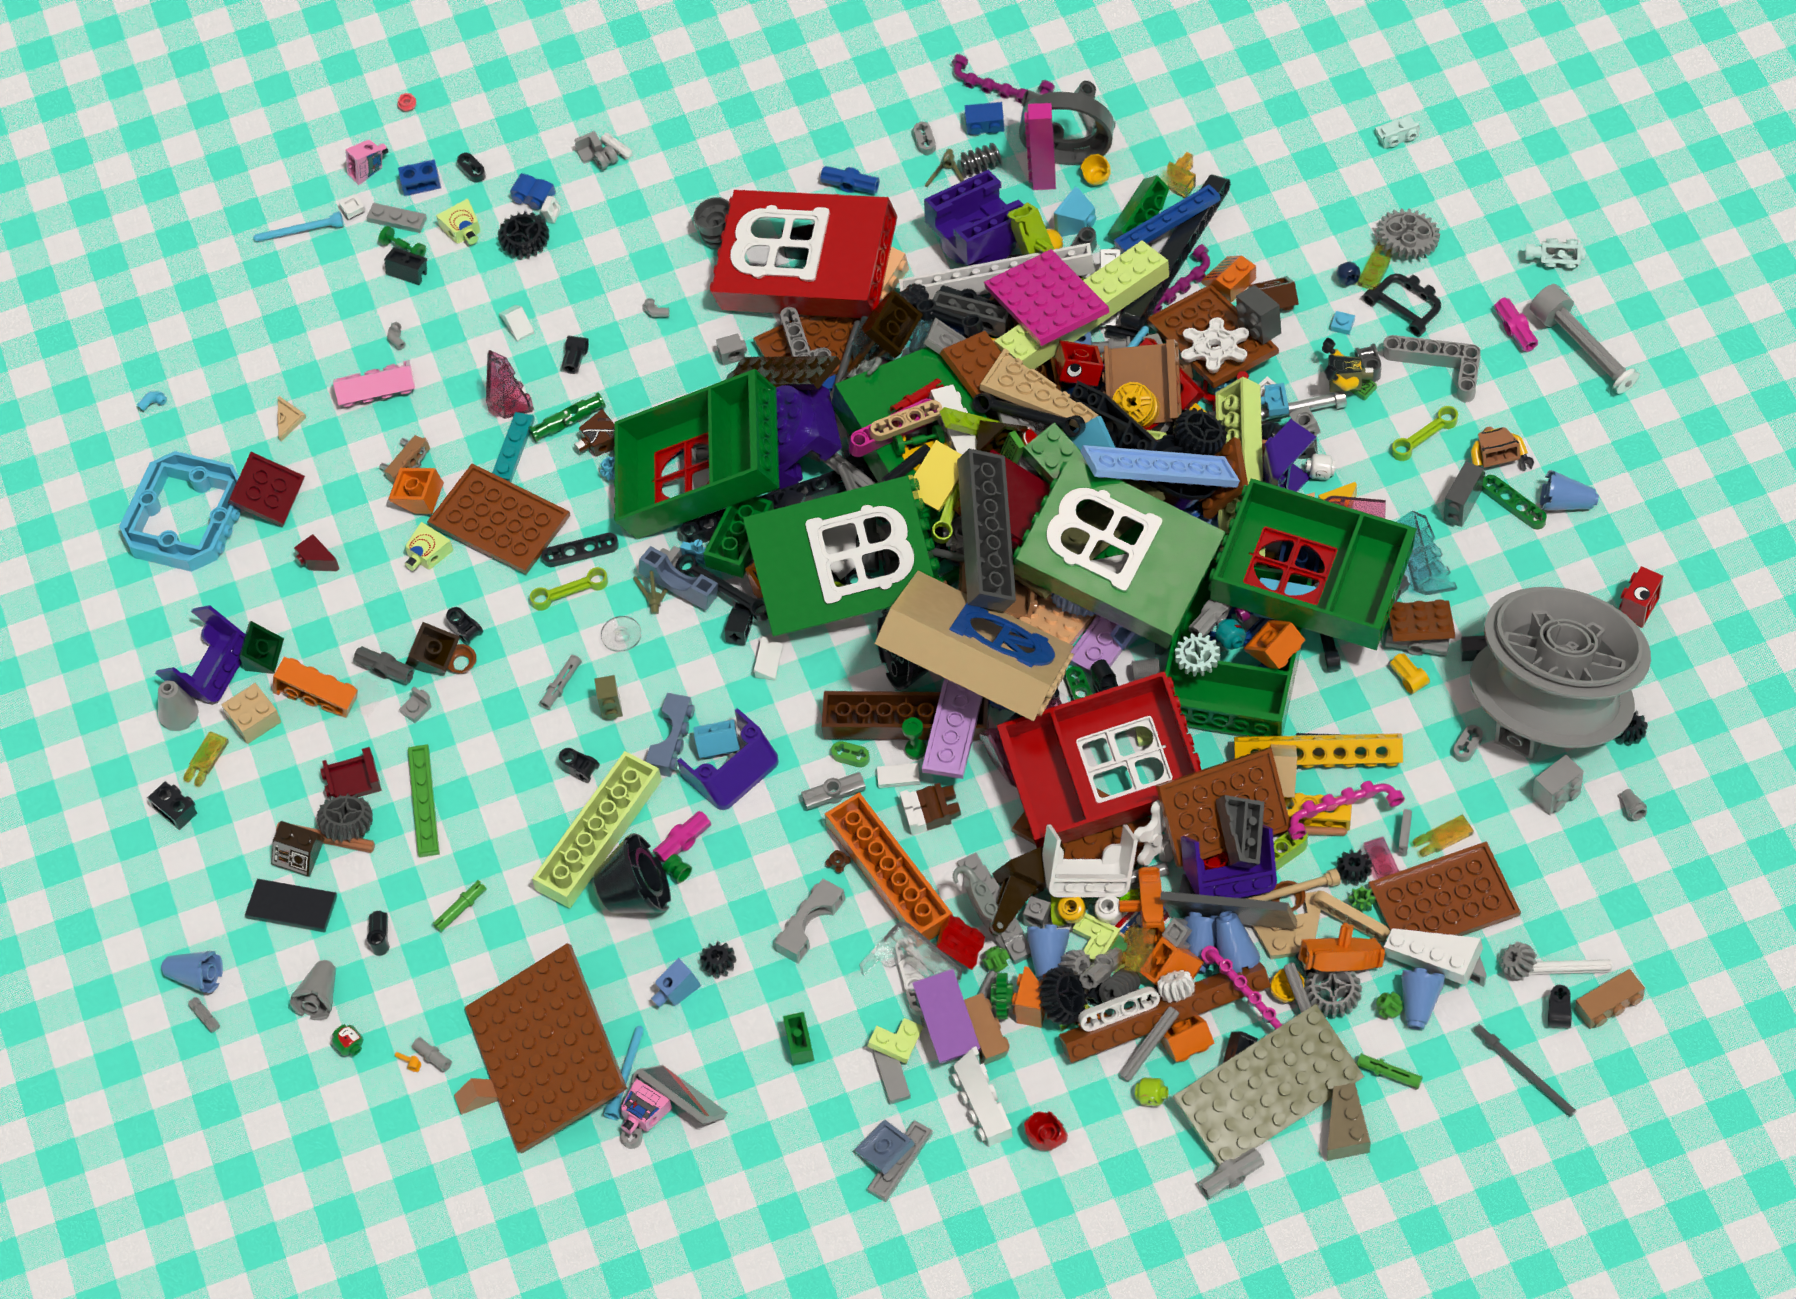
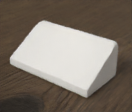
M761 637L754 668L755 678L776 679L783 649L782 643L767 637Z

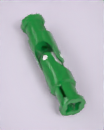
M597 392L595 396L587 400H581L543 419V422L528 428L534 441L538 442L540 438L548 434L552 435L590 416L592 412L600 408H606V405L599 392Z

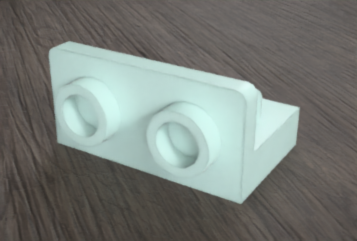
M1409 115L1375 127V133L1385 149L1419 137L1420 125L1418 122L1414 123Z

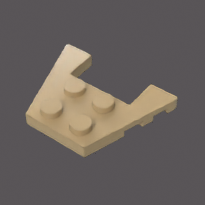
M1317 892L1305 893L1304 901L1307 913L1295 915L1297 929L1251 925L1255 929L1270 959L1293 957L1300 951L1302 939H1316L1321 909L1313 904L1312 899Z

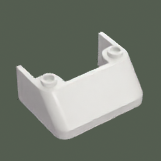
M1047 825L1042 857L1048 891L1054 897H1122L1126 895L1130 889L1138 839L1128 825H1123L1120 844L1108 845L1102 853V859H1063L1064 851L1060 846L1061 839L1052 825Z

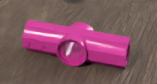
M1509 298L1499 299L1494 304V309L1503 321L1508 336L1514 337L1522 351H1532L1538 345V340L1530 330L1526 316L1523 313L1519 314Z
M698 811L683 825L677 824L669 832L668 838L653 850V854L658 856L663 864L671 855L689 850L694 845L696 838L711 826V821L702 811Z

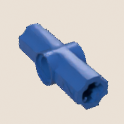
M825 166L821 171L820 177L822 183L839 186L841 190L848 193L858 190L875 194L880 183L878 177L861 174L853 167L842 170Z

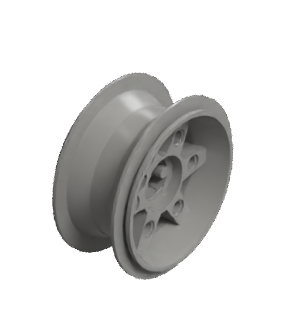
M1557 587L1521 589L1505 595L1493 604L1484 623V634L1488 646L1478 653L1470 670L1472 692L1477 702L1490 717L1506 729L1524 738L1545 745L1565 748H1585L1601 745L1620 736L1628 728L1635 710L1632 689L1637 687L1647 675L1651 663V651L1643 632L1627 615L1611 604L1590 594Z

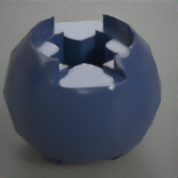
M1350 261L1340 264L1336 270L1337 280L1345 286L1356 284L1360 278V268Z

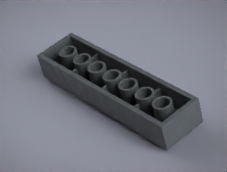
M969 448L957 459L968 605L1005 611L1016 601L1005 456Z

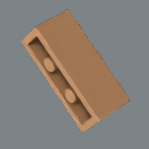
M1628 969L1577 999L1575 1011L1589 1029L1595 1026L1600 1027L1613 1015L1619 1016L1625 1011V1008L1630 1005L1635 1006L1643 1000L1645 987L1631 969Z
M983 993L964 999L981 1049L979 1051L981 1064L984 1063L986 1065L1006 1057L1010 1048L1009 1042L1001 1034L1000 1022L996 1017L994 1018L991 1012L992 1005L989 999H985Z

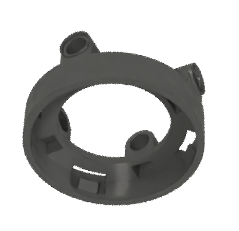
M1085 80L1081 82L1074 93L1051 92L1041 95L1027 90L1022 99L1023 109L1019 137L1027 149L1024 112H1028V104L1051 103L1052 110H1072L1092 117L1095 122L1092 134L1081 139H1063V127L1053 122L1055 163L1081 165L1088 156L1093 154L1104 156L1109 151L1112 145L1116 122L1109 110L1094 99L1096 93L1095 85Z

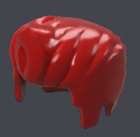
M1050 1111L1048 1113L1035 1112L1024 1123L1028 1141L1038 1150L1051 1151L1068 1139L1063 1123Z

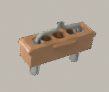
M416 435L411 440L402 438L400 443L405 447L390 465L381 462L379 467L384 470L389 481L395 483L400 468H420L422 466L420 461L430 450L426 438Z

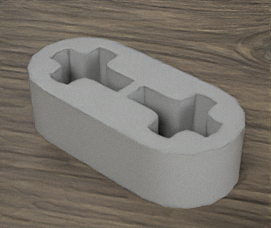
M927 122L916 123L914 125V136L919 151L924 155L933 154L936 150V144L930 125Z
M1470 725L1463 731L1454 746L1453 755L1457 761L1467 762L1471 759L1482 741L1483 733L1480 727ZM1473 733L1477 734L1476 737L1474 736L1472 740L1469 741L1470 735H1473ZM1466 746L1467 751L1463 754H1460L1459 751H1462Z

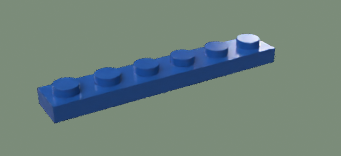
M1207 185L1114 239V244L1122 253L1140 241H1144L1147 244L1221 200L1220 194L1213 187Z

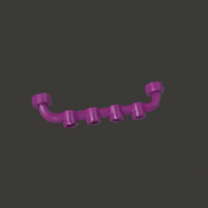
M960 54L955 55L952 61L954 73L957 78L964 81L966 87L974 88L975 84L982 86L981 90L987 94H990L992 90H997L1001 98L1008 99L1010 95L1016 96V101L1022 104V99L1027 89L1021 88L1019 90L1013 88L1008 83L1000 84L991 78L983 79L974 73L966 74L961 69L966 68L969 62L968 59ZM1047 80L1041 81L1038 87L1039 94L1041 95L1051 93L1055 89L1054 84Z
M1203 244L1197 246L1192 253V256L1197 261L1203 260L1202 265L1194 267L1190 274L1186 277H1181L1175 285L1168 288L1152 314L1161 311V304L1165 301L1168 304L1173 303L1177 298L1175 294L1178 291H1181L1183 294L1188 292L1191 288L1190 282L1195 280L1199 283L1206 276L1204 272L1209 268L1211 262L1208 256L1209 249Z

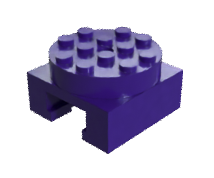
M989 169L924 199L925 223L940 237V244L944 253L956 263L971 266L1006 259L1016 247L1017 241L1011 228V219L1007 215L1010 211L1018 209L1024 204L1019 199L1006 204L999 195L1001 181Z
M787 385L776 388L780 489L797 484L803 480L801 466L797 461L810 450L818 453L820 459L826 461L842 448L831 404L830 392L828 388L822 385L818 390H797Z

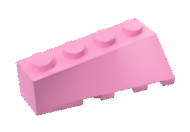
M410 360L403 361L404 365L402 366L395 364L387 365V367L383 368V371L372 369L364 372L363 376L360 373L334 379L333 385L338 405L343 404V407L354 405L355 401L362 400L365 403L373 401V397L381 396V398H388L396 392L401 394L412 392V389L415 388Z

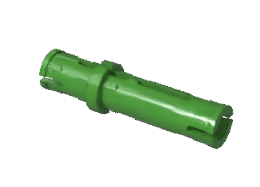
M477 880L466 892H462L460 898L432 923L436 929L439 928L438 931L442 933L450 923L468 906H472L474 901L487 890L483 883L480 884L481 882Z
M1363 1053L1360 1054L1357 1061L1358 1067L1375 1072L1374 1075H1383L1419 1089L1423 1076L1385 1063L1384 1059L1380 1058L1377 1060Z

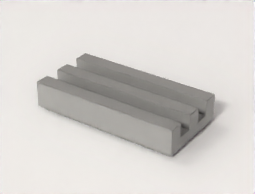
M1409 809L1403 810L1398 856L1406 857L1412 817V811Z

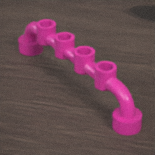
M1366 781L1360 785L1361 790L1354 792L1351 787L1345 788L1341 791L1342 796L1334 799L1332 794H1327L1321 798L1322 803L1315 805L1312 800L1304 802L1301 806L1302 810L1295 812L1291 817V827L1288 829L1291 839H1300L1307 834L1304 824L1299 823L1300 819L1304 817L1312 818L1325 810L1328 812L1333 811L1343 804L1351 805L1358 799L1364 797L1371 798L1379 792L1388 793L1386 799L1390 807L1402 804L1405 798L1400 790H1395L1389 784L1373 785L1372 781Z
M1207 946L1202 950V961L1208 965L1216 962L1219 966V971L1233 981L1234 988L1241 991L1248 998V1004L1258 1009L1262 1014L1264 1022L1270 1023L1275 1030L1282 1026L1281 1022L1276 1018V1011L1273 1008H1267L1261 1001V994L1249 988L1246 977L1238 975L1232 969L1233 963L1231 960L1224 959L1213 946Z

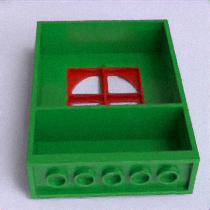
M756 369L614 422V519L618 525L636 539L779 488L776 387ZM696 444L709 446V460L692 465V447ZM684 449V468L662 477V471L668 461L676 453ZM709 468L708 483L692 490L693 474ZM685 477V493L672 498L664 495L662 492L664 484Z
M1251 478L1249 484L1243 487L1241 494L1243 498L1241 502L1238 501L1235 519H1231L1228 528L1230 530L1229 534L1225 535L1223 539V550L1218 552L1215 562L1217 563L1216 568L1211 570L1208 591H1211L1210 599L1275 620L1292 622L1295 626L1377 651L1413 551L1417 528ZM1291 541L1294 543L1287 562H1281L1259 554L1263 547L1274 542ZM1302 546L1309 547L1321 558L1325 568L1323 573H1317L1295 565ZM1256 563L1283 571L1277 590H1271L1261 583L1254 571ZM1292 574L1319 582L1316 589L1306 594L1287 595L1284 592Z

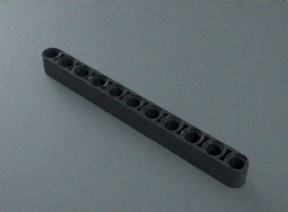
M1213 174L1209 175L1202 188L1210 185L1220 194L1221 200L1176 227L1160 252L1168 260L1169 277L1127 305L1121 316V325L1140 330L1146 324L1230 189V179Z
M865 460L852 464L874 482H878ZM831 471L759 497L772 501L774 509H777L786 489L806 494L804 502L847 490L843 482L837 483L842 481L841 476L836 471ZM726 508L683 523L680 529L682 540L688 543L694 542L697 539L701 540L702 543L710 541Z

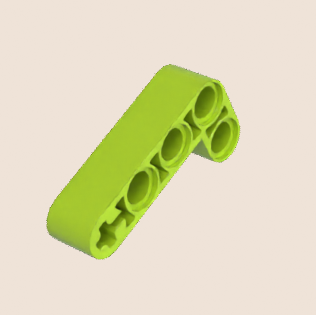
M1286 832L1274 841L1276 871L1307 849L1308 833L1300 839L1293 840L1289 832ZM1279 850H1285L1286 852H1284V853H1279L1278 851H1279Z

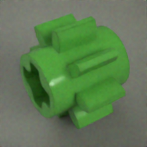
M1363 886L1357 890L1352 889V896H1349L1348 903H1353L1352 907L1362 913L1367 909L1371 911V904L1375 903V897L1371 896L1372 889L1367 890Z
M997 945L984 952L986 958L982 959L986 969H993L994 972H998L1008 966L1006 960L1010 956L1006 949H1000Z
M1394 991L1391 994L1388 992L1382 993L1376 1001L1378 1014L1385 1019L1388 1016L1391 1018L1397 1017L1403 1009L1401 997Z

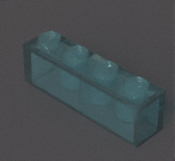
M1412 510L1396 521L1417 528L1413 551L1406 568L1412 590L1424 595L1456 590L1455 582L1451 583L1448 576L1451 572L1448 566L1444 567L1440 558L1443 555L1441 549L1433 542L1436 538L1427 517Z

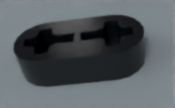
M466 152L457 157L459 169L472 182L480 183L485 179L486 173L483 165L472 154Z

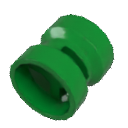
M673 854L665 861L663 870L668 874H672L673 879L681 883L689 877L692 867L688 863H683L680 856Z

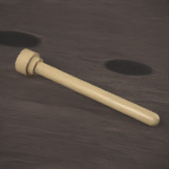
M1334 868L1327 870L1322 877L1246 899L1269 901L1321 885L1337 886L1340 885L1341 879L1339 872Z

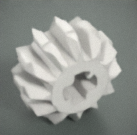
M1184 970L1167 973V975L1161 976L1157 982L1160 996L1163 1001H1168L1169 1003L1185 1000L1186 997L1192 996V993L1195 991L1192 976L1189 972H1184Z

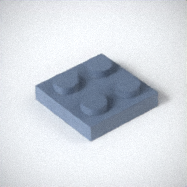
M884 1119L855 1149V1152L885 1175L915 1143L911 1138Z

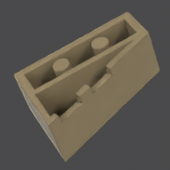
M1355 1083L1333 1087L1327 1161L1370 1153V1138Z

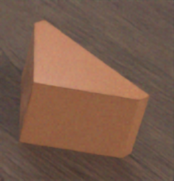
M471 1078L454 1094L461 1115L499 1101L491 1079Z

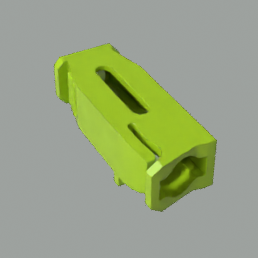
M1027 202L1022 207L1008 213L1007 216L1011 219V228L1022 256L1039 252L1043 253L1050 249L1054 250L1038 208Z

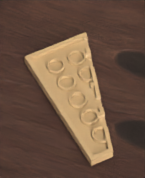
M1005 348L980 384V390L1023 407L1065 418L1079 415L1084 419L1085 423L1099 416L1081 402L1076 403L1072 400L1070 394L1066 391L1062 393L1056 388V384L1038 371L1027 368L1023 365L1021 359L1013 358ZM1071 419L1069 425L1079 428L1078 423Z

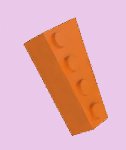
M284 656L273 675L274 694L280 695L281 692L288 694L287 697L294 701L297 698L303 699L306 705L312 707L317 706V704L321 705L324 711L347 718L357 700L358 690L353 685L337 681L334 676L324 675L314 667L304 666L294 658L289 659Z

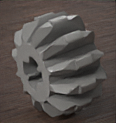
M1516 941L1513 945L1509 944L1508 950H1503L1505 955L1500 958L1503 962L1500 967L1503 968L1506 975L1521 980L1523 977H1528L1530 971H1534L1533 965L1537 964L1535 960L1537 954L1531 946Z
M1069 950L1061 956L1062 962L1058 965L1060 967L1072 968L1073 972H1077L1078 978H1080L1081 973L1090 967L1093 962L1089 961L1090 955L1085 954L1084 950Z

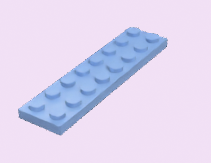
M1083 445L1080 451L1093 475L1098 478L1159 481L1172 484L1185 483L1188 485L1198 484L1222 486L1225 488L1237 487L1240 482L1225 456Z

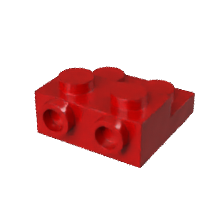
M950 914L941 925L936 948L972 970L977 964L978 954L984 946L985 936L977 928H971L961 918Z

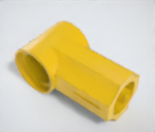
M1404 653L1396 655L1390 662V667L1402 679L1405 689L1410 694H1414L1430 683L1426 672L1422 668H1417Z

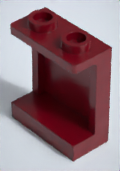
M370 747L362 749V756L328 765L326 760L322 761L324 768H321L320 771L323 781L327 780L328 785L324 786L328 798L331 796L336 798L339 794L341 796L349 794L351 797L356 794L357 797H362L382 791Z

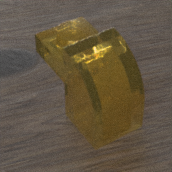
M1188 152L1182 158L1180 157L1176 164L1169 162L1167 166V185L1169 189L1184 199L1196 187V174L1190 172L1193 167V155Z

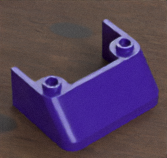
M1290 419L1264 445L1266 449L1263 463V482L1298 492L1310 479V476L1293 463L1315 441L1316 436Z
M211 605L193 608L191 611L205 623L201 636L204 642L209 645L192 677L187 673L179 672L175 667L157 670L155 674L164 681H174L191 697L211 703L221 699L241 664L239 656L245 633Z
M738 708L735 710L737 725L741 729V738L747 745L723 766L716 769L713 765L706 763L693 770L681 758L677 760L681 777L719 810H727L773 771L779 763L777 752L760 727Z
M1263 825L1260 864L1253 868L1230 865L1205 870L1204 862L1200 858L1199 842L1186 836H1181L1183 869L1195 894L1241 898L1268 893L1276 887L1277 875L1273 828Z

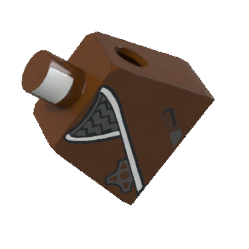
M603 409L580 426L581 440L574 443L579 453L590 449L594 456H600L614 450L615 437L613 432L615 425Z

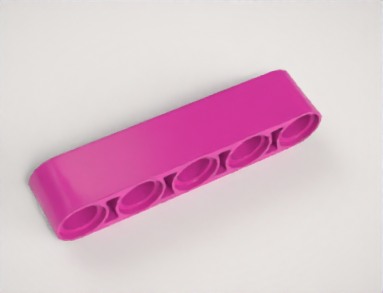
M923 399V400H921V401H919V402H917V403H915V404H913V405H911V406H908V407H906V408H904V409H902V410H900V411H903V410H906V409H908V408L914 407V406H916V405L922 404V403H924V402L930 401L931 399ZM932 408L929 409V411H933L934 413H936V410H933ZM911 414L910 418L917 421L920 419V416ZM896 420L892 422V425L894 427H901L902 423ZM932 422L917 427L915 429L909 430L907 432L901 433L900 435L904 437L916 430H919L931 424ZM870 424L852 433L849 452L855 457L864 456L891 443L892 437L883 441H875L870 437Z

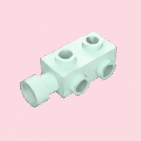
M1547 238L1546 241H1542V246L1526 244L1525 259L1541 258V263H1545L1546 267H1556L1557 263L1565 264L1564 267L1576 268V264H1581V260H1585V248H1582V243L1578 242L1577 239H1566V242H1558L1556 238ZM1549 248L1555 249L1553 254H1549L1547 251ZM1568 249H1574V254H1567Z

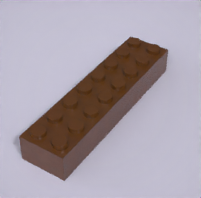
M824 691L822 712L823 738L910 740V738L903 734L902 724L906 719L914 717L918 718L923 724V733L918 739L929 740L941 692ZM985 697L982 700L973 740H988L990 704L989 699Z

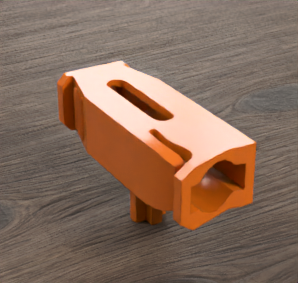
M1145 867L1138 870L1139 900L1119 901V911L1140 912L1143 944H1157L1161 937H1164L1162 934L1165 931L1164 909L1160 900L1162 891L1160 869L1157 867Z
M1343 923L1340 928L1339 938L1302 939L1298 959L1303 963L1305 970L1314 968L1324 972L1358 971L1381 968L1383 966L1385 949L1375 938L1352 937L1354 926Z

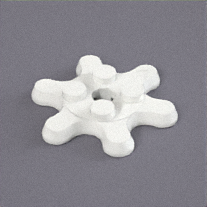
M1216 317L1211 319L1209 322L1210 326L1205 331H1198L1194 328H1187L1183 331V337L1186 341L1193 343V346L1181 352L1182 359L1187 363L1195 360L1206 361V368L1210 373L1218 372L1224 360L1231 359L1236 362H1244L1247 357V351L1239 348L1237 344L1247 340L1249 331L1246 328L1228 331L1223 327L1224 320L1222 318Z
M1159 800L1155 801L1151 807L1152 818L1149 824L1144 827H1138L1134 832L1138 842H1144V848L1137 858V862L1140 865H1149L1157 854H1159V860L1162 862H1170L1173 859V852Z

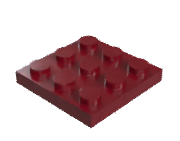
M250 452L228 503L283 527L305 475Z

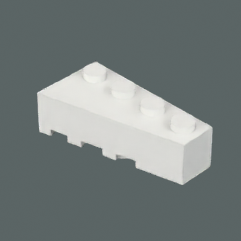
M1392 928L1384 949L1388 958L1416 968L1426 969L1430 973L1444 974L1446 979L1467 985L1483 950L1481 938Z

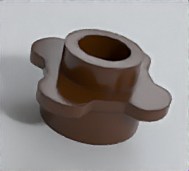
M835 850L831 853L829 859L826 860V866L834 868L837 873H842L844 867L850 864L851 859L842 851Z

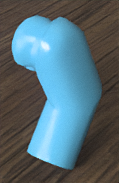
M160 391L148 392L137 406L145 411L151 403L165 404L167 397Z

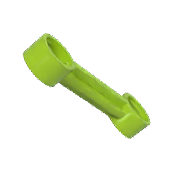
M1444 406L1439 410L1438 418L1408 439H1396L1392 445L1393 457L1398 461H1406L1412 456V450L1442 428H1454L1458 422V411L1452 406ZM1450 414L1454 416V419L1446 421L1441 416ZM1405 446L1409 451L1400 453L1396 451V448Z
M957 483L946 501L940 520L933 525L931 536L937 543H946L951 538L953 532L951 523L955 514L953 509L960 498L959 483ZM943 526L948 529L949 535L944 538L936 535L935 529Z
M595 567L589 570L587 577L550 590L543 587L535 588L530 594L532 606L536 610L543 611L550 607L552 601L588 588L596 591L603 590L608 585L607 573L603 568ZM597 575L604 577L601 582L595 583L591 581ZM540 595L547 596L544 602L537 603L534 601Z

